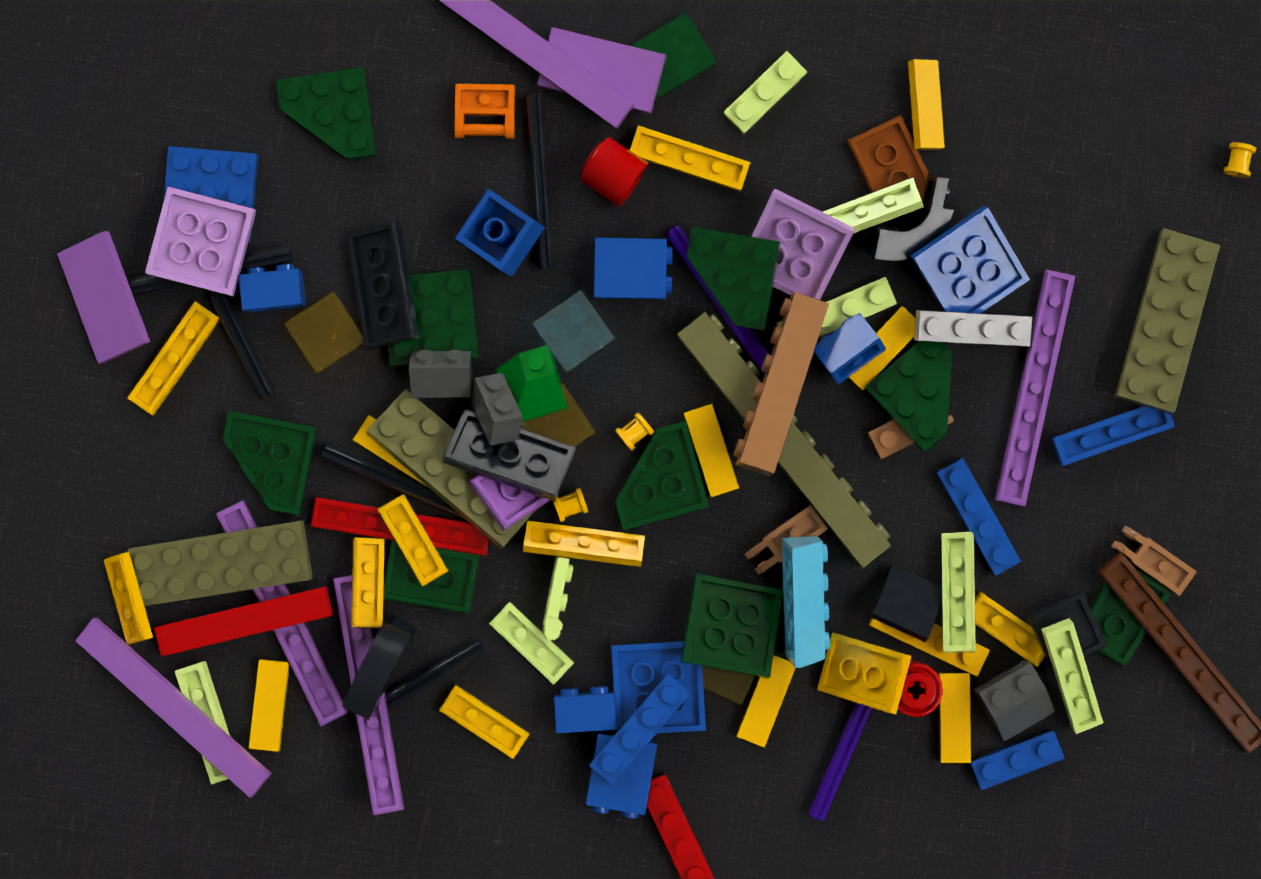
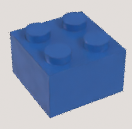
M488 189L455 239L499 270L513 276L545 227Z

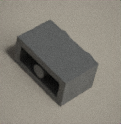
M411 351L409 364L411 398L471 397L473 381L471 351Z
M499 373L474 378L471 403L489 444L496 445L518 440L522 415L504 374Z

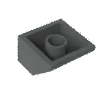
M1025 660L974 689L975 694L1004 742L1055 712L1040 677L1032 664Z

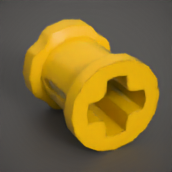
M1230 143L1231 155L1228 166L1224 167L1223 173L1237 178H1250L1249 165L1252 154L1256 153L1257 148L1246 143Z
M639 412L622 429L617 428L615 430L631 451L635 449L634 445L647 434L651 435L654 433L653 429Z
M581 488L576 489V492L569 495L557 497L556 502H554L560 522L565 521V518L580 512L584 514L588 512Z

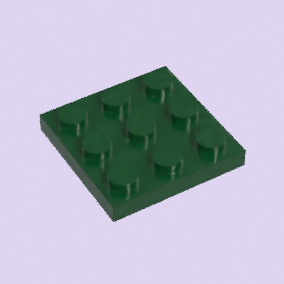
M470 269L409 275L419 338L388 346L390 366L409 365L411 351L420 350L471 351V359L479 358Z
M696 573L694 575L680 663L765 679L770 678L783 590Z

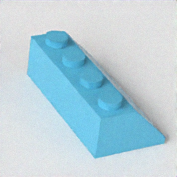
M818 536L782 538L785 655L795 668H801L824 660L825 650L830 648L829 633L825 632L824 621L829 620L828 603H824V591H828V576L826 573L823 574V562L828 560L827 545L823 544V541Z

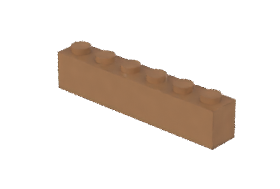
M794 292L790 299H784L779 315L784 317L781 326L775 327L770 343L775 345L772 354H766L761 368L765 375L762 383L757 382L752 395V399L756 400L753 411L748 410L743 423V427L747 428L744 440L739 438L734 450V456L738 457L735 465L767 476L775 473L829 303L798 292Z

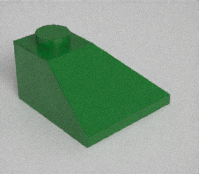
M548 345L519 353L496 370L497 374H504L521 412V423L568 409L555 358Z

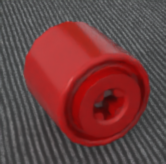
M608 137L603 142H599L588 156L581 169L580 182L620 208L639 183L649 163L611 137Z
M911 659L897 710L907 716L921 717L933 712L940 704L943 695L942 681L938 674L928 665ZM914 682H918L919 686L924 688L923 693H918L917 698H913V694L908 692V687H913Z

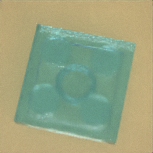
M581 290L533 323L566 372L572 370L615 339Z

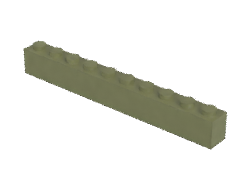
M704 312L679 332L676 337L744 421L748 410L753 411L756 400L752 399V395L757 382H760L757 377L761 373L751 361L745 363L739 354L742 352V349L732 337L727 340L721 333L724 327L714 315L709 317ZM793 414L778 465L809 504L813 506L861 568H864L891 546L887 541L890 535L880 523L876 526L868 517L872 514L862 500L859 502L855 501L850 494L853 491L850 484L843 477L838 479L831 471L835 468L833 463L825 454L819 456L813 448L816 442L806 430L802 433L794 424L798 420Z

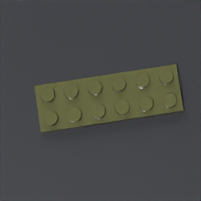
M1166 228L1160 231L1115 393L1116 398L1168 414L1175 413L1220 245Z
M405 389L372 424L366 434L502 550L534 512L503 531L469 484L478 475L443 463L444 454L455 430L419 399L411 398V393Z
M303 520L128 549L144 606L313 579Z

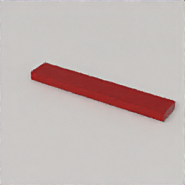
M316 497L311 527L396 541L379 513V507ZM416 514L436 548L487 556L489 539L471 523Z
M327 586L157 626L154 629L160 654L165 656L333 615Z

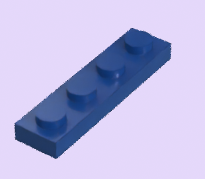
M1142 406L1053 437L1051 440L1060 465L1064 466L1175 427L1171 414Z
M961 458L937 471L936 474L966 528L969 532L974 533V542L993 576L1020 563L1019 556L964 459Z
M668 674L589 766L610 785H613L691 693Z

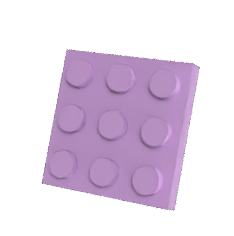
M167 187L145 273L234 297L256 210Z
M774 189L752 237L781 241L773 287L789 295L798 292L820 300L855 228Z

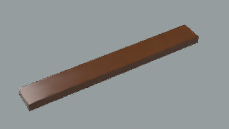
M1120 552L1116 554L1097 573L1240 747L1248 754L1261 744L1260 720L1127 558Z

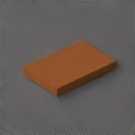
M901 115L847 140L848 146L871 193L914 178L921 200L923 199L929 172L918 149L914 147V141Z

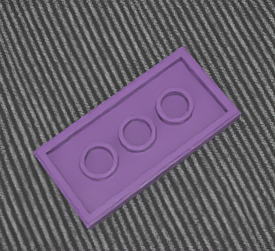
M552 27L548 40L550 44L634 104L632 109L652 114L666 60L665 54ZM539 75L538 86L566 93L543 75Z
M109 231L98 233L57 253L98 364L108 362L150 342Z

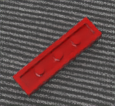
M663 773L651 779L647 807L681 879H715L666 774Z

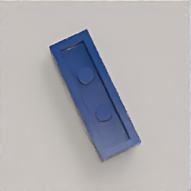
M1051 729L973 759L970 765L980 790H984L1065 758L1056 734Z

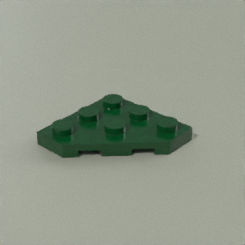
M363 67L276 80L279 106L282 112L347 160L377 156L366 75Z
M692 227L687 257L730 319L737 326L766 330L781 241Z
M919 341L865 387V391L924 454L945 438L948 431L952 351L944 342Z
M228 411L223 441L229 450L232 451L240 463L239 465L262 496L267 507L270 510L295 515L301 514L318 428Z
M686 421L658 428L615 501L623 530L709 507Z

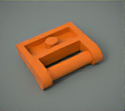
M455 84V138H464L465 135L505 136V139H514L515 85ZM465 115L505 116V124H465Z

